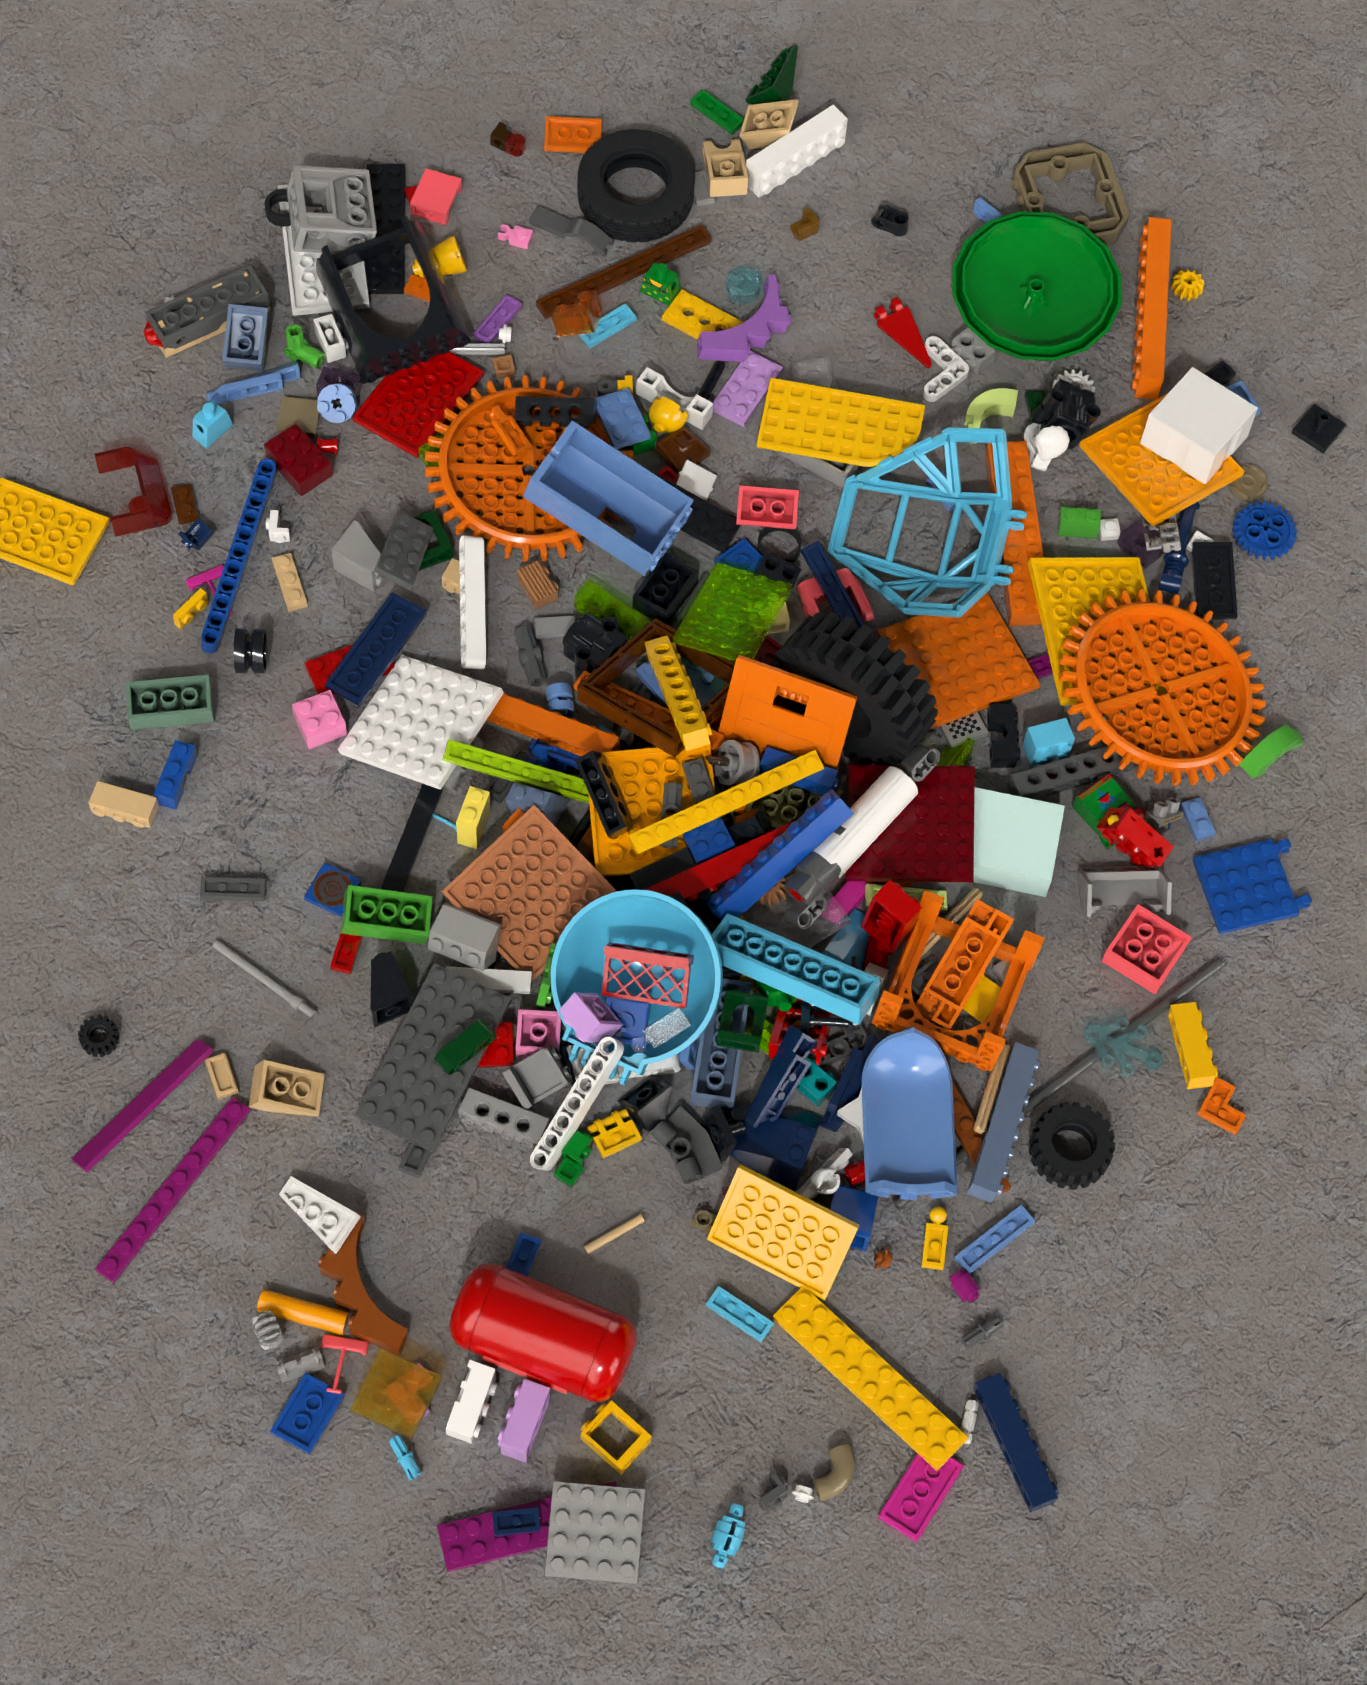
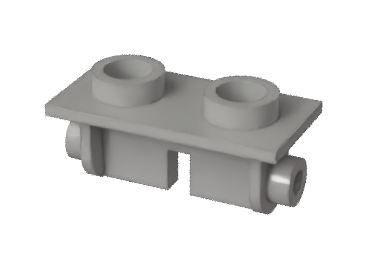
M318 1347L275 1362L282 1383L302 1377L305 1373L310 1374L325 1368Z

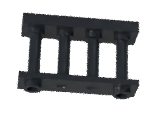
M852 956L851 966L860 970V965H856V956ZM802 1000L801 1032L809 1036V1028H814V1025L849 1027L848 1038L853 1037V1029L857 1030L856 1023L844 1018L814 1017L813 1014H810V1010H815V1008L819 1007Z

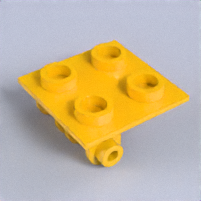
M983 973L963 1010L982 1023L993 1010L1001 987L985 977Z

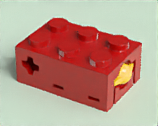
M1109 808L1096 827L1102 832L1101 836L1116 844L1115 848L1131 857L1130 861L1137 866L1161 867L1174 847L1129 808Z

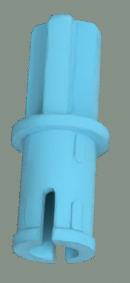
M400 1435L392 1437L389 1443L398 1458L397 1463L401 1464L409 1480L415 1479L422 1472L413 1458V1452L408 1450Z

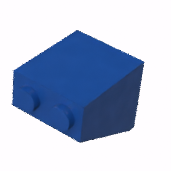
M840 1185L837 1191L833 1193L830 1210L860 1225L850 1248L866 1251L871 1236L878 1196L866 1193V1190L858 1191L854 1190L851 1186Z

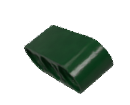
M479 1019L441 1049L434 1059L447 1075H451L493 1042L497 1034L484 1019Z

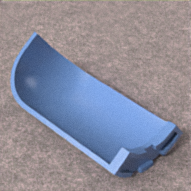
M908 1027L904 1031L892 1034L880 1041L869 1054L863 1068L862 1110L866 1193L885 1198L889 1197V1194L900 1195V1199L917 1200V1195H930L931 1199L958 1195L953 1086L949 1065L944 1053L933 1038L917 1030L915 1027Z

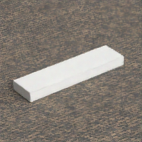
M446 966V969L496 992L530 994L532 972L498 969H485L481 971L476 968Z

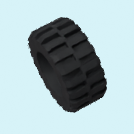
M1068 1102L1060 1104L1059 1108L1056 1105L1050 1107L1048 1112H1044L1040 1116L1031 1134L1029 1154L1032 1155L1031 1162L1033 1166H1038L1037 1173L1040 1176L1045 1175L1047 1177L1046 1181L1050 1184L1053 1181L1058 1183L1057 1187L1064 1189L1065 1185L1069 1186L1070 1190H1076L1078 1185H1081L1082 1188L1088 1187L1091 1182H1097L1101 1175H1104L1113 1158L1115 1142L1113 1140L1115 1136L1112 1130L1109 1131L1111 1125L1108 1120L1103 1121L1101 1119L1103 1114L1099 1111L1096 1113L1091 1111L1092 1107L1087 1104L1086 1107H1081L1079 1102H1073V1105L1069 1106ZM1065 1130L1080 1133L1088 1140L1092 1152L1090 1157L1082 1161H1070L1063 1158L1056 1152L1052 1144L1053 1136Z

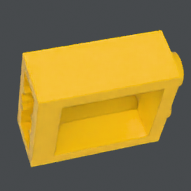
M611 1400L607 1405L604 1403L596 1411L597 1416L592 1422L588 1420L581 1427V1440L622 1475L651 1443L652 1436ZM611 1414L638 1437L618 1460L591 1438V1435Z

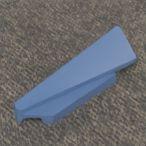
M293 360L242 380L224 384L206 393L208 402L214 401L220 404L282 390L283 382L300 379L299 366Z

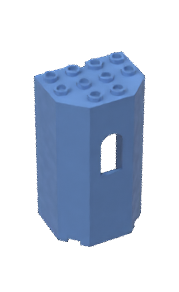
M574 421L570 422L551 452L531 477L523 495L524 498L643 576L649 571L653 572L660 558L671 547L679 530L684 526L693 511L691 505L694 501ZM606 508L629 523L635 530L634 537L628 539L600 521L598 518L603 510Z

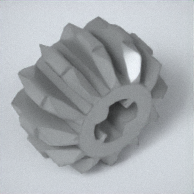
M270 1310L262 1311L252 1317L251 1324L261 1348L264 1350L273 1349L283 1343V1336L273 1312Z

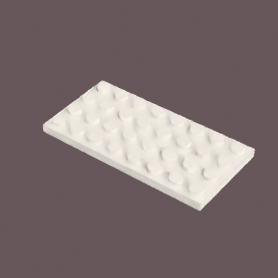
M280 185L277 187L278 189H287L288 185ZM279 202L281 214L289 213L288 202ZM305 206L306 212L323 213L322 207ZM291 225L282 227L293 316L333 312L316 272V261L322 253L294 252ZM364 261L339 270V275L354 310L370 308Z

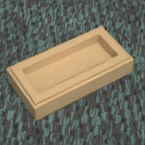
M226 1053L205 1059L218 1100L238 1094L239 1091Z

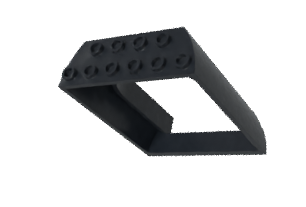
M407 216L400 217L402 228L331 255L326 245L321 249L323 253L316 261L317 275L336 321L340 325L343 338L346 339L348 350L362 384L372 383L378 378L390 376L396 371L408 369L414 364L428 361L432 357L446 354L452 349L464 347L472 342L422 226L416 220H409ZM410 243L429 287V309L421 326L409 338L388 337L373 331L361 321L352 306L338 271Z

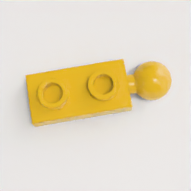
M937 1206L932 1208L929 1213L933 1224L926 1223L921 1267L943 1270L948 1226L941 1224L946 1220L947 1213L944 1208Z

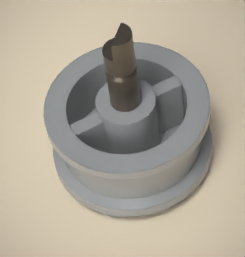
M727 740L720 745L715 757H704L709 764L714 765L718 781L726 786H737L760 774L759 754L757 748L750 742L739 743L736 740Z

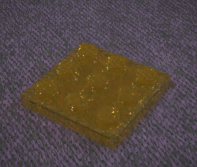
M380 1349L350 1411L407 1438L413 1439L442 1380V1376Z

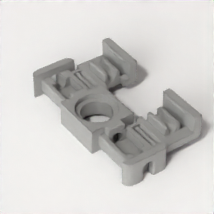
M1176 515L1169 517L1168 522L1164 520L1153 527L1141 516L1143 530L1146 533L1144 536L1147 551L1161 549L1162 546L1164 553L1171 552V550H1181ZM1160 529L1161 538L1156 536L1154 540L1152 537L1149 539V535H1147L1149 531H1159Z

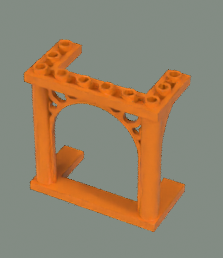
M924 890L920 901L922 910L911 930L887 991H883L871 1024L876 1025L881 1030H889L894 1033L904 1031L908 1027H915L917 1030L933 1038L944 1055H951L960 1062H968L976 1065L980 1070L992 1072L1004 1047L1006 1039L1003 1036L1028 971H1031L1045 937L1025 930L1018 947L1001 942L993 957L1010 963L994 1008L986 1020L967 1030L955 1031L938 1027L929 1022L917 1009L912 997V980L931 932L953 940L961 925L939 917L938 914L944 897ZM906 999L909 1004H903V1000ZM910 1010L914 1013V1016L907 1020L900 1017L899 1014L902 1011ZM915 1021H919V1022L922 1023V1025H919V1024L914 1023V1022H915ZM983 1030L985 1033L981 1036L978 1031ZM966 1036H974L978 1046L969 1045L966 1041ZM953 1037H959L961 1038V1041L954 1039Z

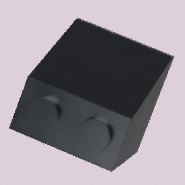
M391 951L379 953L374 959H371L370 1009L374 1028L407 1014L413 1004L411 991Z

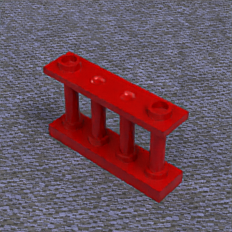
M797 998V1001L794 1003L802 1002V1000ZM791 1003L792 1007L788 1011L778 1010L769 1040V1058L775 1057L789 1026H793L801 1031V1026L791 1025L789 1019H793V1017L801 1018V1009H795L794 1003ZM810 1011V1014H813L814 1017H834V1014L828 1011L826 1013ZM822 1026V1029L809 1028V1036L819 1037L817 1045L810 1052L816 1055V1065H820L822 1057L827 1055L828 1045L826 1043L831 1026Z

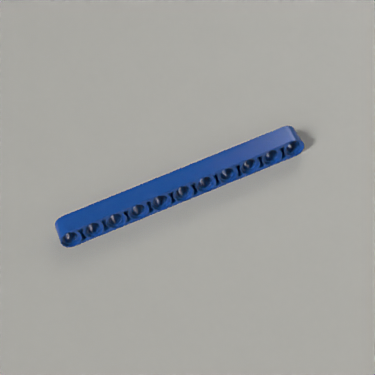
M263 459L258 464L202 631L201 647L204 652L209 654L217 652L220 647L275 481L276 464L271 459ZM224 588H231L232 590L227 591ZM219 605H225L226 607L220 608V607H218V606H219ZM219 622L220 625H214L212 623ZM212 639L214 642L209 643L206 640Z

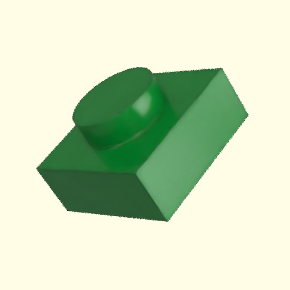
M565 1157L555 1171L554 1177L572 1188L584 1172V1168Z

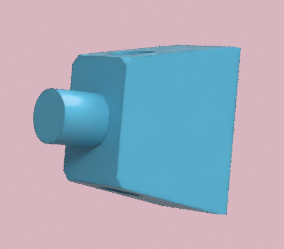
M214 401L204 404L203 409L193 418V439L208 449L233 426L227 411Z

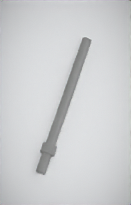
M219 940L213 943L212 947L287 1000L295 1010L302 1011L310 1018L316 1015L317 1012L305 1004V1000L300 996H294Z

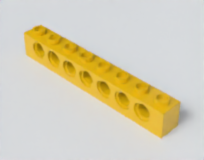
M668 635L644 642L648 660L685 750L689 751L709 745V735H712L709 723H707L704 711L701 709L690 678L687 676L684 664L682 665L675 643L670 642Z

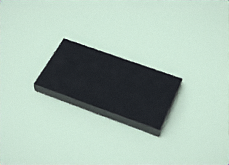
M1193 542L1192 560L1195 602H1197L1196 615L1202 618L1208 611H1212V619H1237L1232 542Z

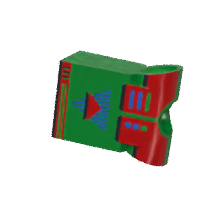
M1109 773L1079 793L1072 805L1073 809L1099 835L1106 849L1111 848L1115 844L1101 836L1102 832L1096 827L1109 808H1129L1145 822L1148 821L1145 818V811L1132 803V800Z

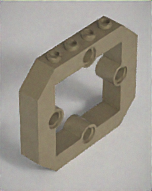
M1085 142L1027 152L1016 168L1013 179H1011V187L1016 191V201L1021 206V211L1044 212V199L1037 192L1033 178L1049 176L1051 180L1060 182L1065 179L1067 172L1091 168L1097 184L1094 199L1098 204L1105 206L1109 218L1090 221L1086 216L1078 215L1072 221L1084 225L1105 245L1115 244L1127 226L1130 213L1108 154Z

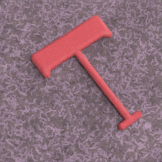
M332 1335L323 1336L322 1349L333 1348L341 1350L333 1388H327V1392L342 1393L340 1389H337L345 1351L366 1355L369 1345L368 1341Z

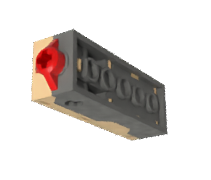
M247 265L145 311L147 323L143 331L144 337L148 344L159 346L164 356L168 358L225 332L229 304L264 307L270 311L268 292L252 267Z

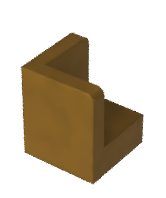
M809 207L803 210L802 220L790 225V230L797 240L801 241L818 233L820 221Z

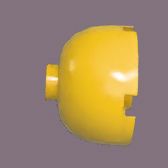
M658 396L655 397L648 414L651 423L654 425L653 429L659 433H674L684 426L689 416L686 411L682 413L679 410L680 405L663 396L658 399Z

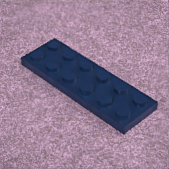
M392 592L327 680L325 688L361 706L427 615L426 610Z

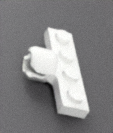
M838 1148L819 1169L814 1171L812 1176L796 1193L811 1200L818 1194L829 1195L836 1192L840 1185V1176L835 1174L838 1169H843L849 1163L848 1159L853 1155L848 1148Z

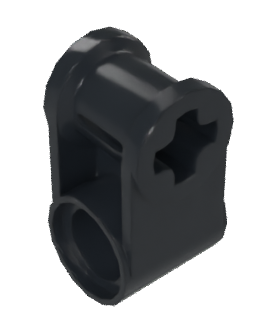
M881 204L878 207V213L871 219V223L875 228L887 231L895 236H903L908 231L909 217L907 213L886 204Z

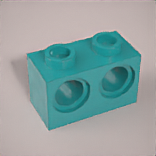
M806 1057L805 1060L811 1063L807 1070L810 1074L803 1076L796 1089L819 1107L834 1092L837 1082L830 1072H825L819 1065H816V1060ZM816 1084H824L826 1088L818 1089Z

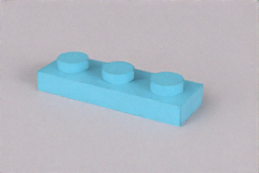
M623 304L578 331V336L590 349L637 321V316L626 304Z
M720 1286L717 1287L706 1303V1307L760 1343L763 1342L774 1326V1322Z

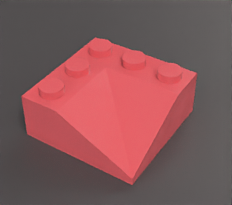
M1137 904L1106 950L1102 962L1156 995L1192 937Z

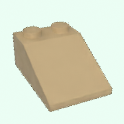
M795 99L748 105L739 136L749 149L766 148L790 132L799 101Z
M263 1060L254 1066L249 1108L275 1113L319 1116L325 1074Z

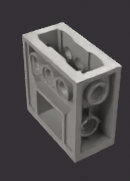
M293 165L287 187V197L294 252L323 253L321 249L327 245L330 253L335 254L375 238L377 229L369 170ZM305 206L322 207L323 213L306 212Z

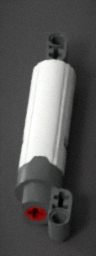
M922 744L917 745L900 763L899 768L889 766L851 806L850 809L854 814L795 867L796 873L784 885L787 893L795 900L785 914V919L789 924L801 929H807L824 912L827 900L823 895L918 794V788L914 781L919 782L923 780L938 764L940 753L937 749Z

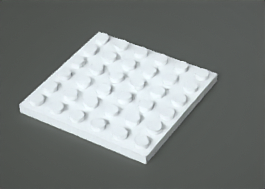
M401 655L395 663V667L391 669L338 748V751L344 756L441 790L457 766L442 761L448 739L470 745L504 692L500 687Z

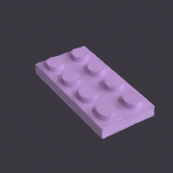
M750 351L749 355H746L744 362L738 365L713 401V412L744 427L766 396L770 377L778 379L783 367Z

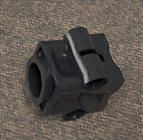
M1060 379L1033 411L1032 418L1036 423L1041 424L1040 431L1046 427L1061 426L1067 431L1070 441L1067 449H1073L1089 432V427L1100 416L1101 410L1094 404L1095 393L1086 389H1078L1069 382Z
M588 612L583 618L577 619L566 632L563 638L564 656L575 663V676L579 678L584 670L592 673L594 669L599 668L608 657L614 655L621 646L628 642V637L619 632V623L616 618L606 617L601 621Z

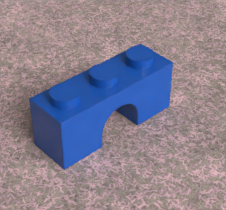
M178 740L174 741L154 792V796L157 797L160 806L177 810L183 794L186 773L191 774L197 759L195 745Z

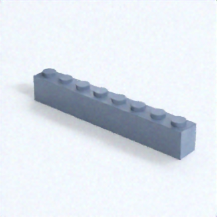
M1015 1042L1010 1050L988 1127L985 1131L967 1190V1194L992 1203L995 1196H1000L1004 1184H1001V1179L1006 1177L1009 1169L1006 1162L1007 1160L1010 1161L1014 1152V1148L1011 1145L1018 1138L1020 1130H1017V1125L1022 1123L1025 1115L1022 1112V1108L1026 1107L1030 1098L1027 1091L1028 1089L1031 1090L1035 1081V1077H1032V1074L1037 1071L1040 1060L1037 1059L1039 1051Z

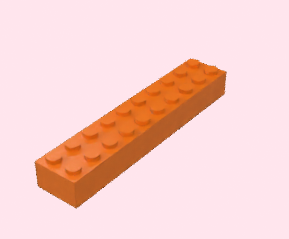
M1149 217L1147 225H1143L1142 236L1139 239L1141 251H1139L1138 256L1140 267H1138L1137 278H1140V282H1138L1136 290L1139 298L1136 300L1138 314L1135 317L1137 330L1134 333L1136 346H1134L1133 350L1135 362H1133L1132 374H1135L1132 379L1131 390H1134V398L1157 400L1164 380L1172 219Z
M1027 441L1007 442L1013 510H1022L1027 513L1026 519L1012 517L1011 521L1023 523L1024 529L1022 531L1009 529L1000 565H1008L1013 568V573L1011 574L1001 573L1002 577H1007L1011 580L1010 585H1003L1008 625H1042L1027 562L1030 558H1044ZM987 443L985 462L990 493H997L992 443Z

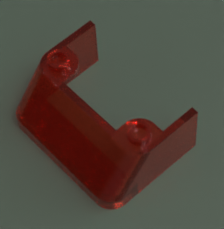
M121 447L94 454L99 474L135 466L142 491V496H137L130 500V513L110 517L115 537L164 526L171 522L172 512L156 457L131 447Z

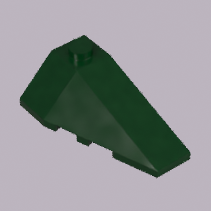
M796 44L780 52L770 65L772 69L761 76L762 82L759 86L754 85L746 98L747 103L754 105L789 100L793 90L798 51Z

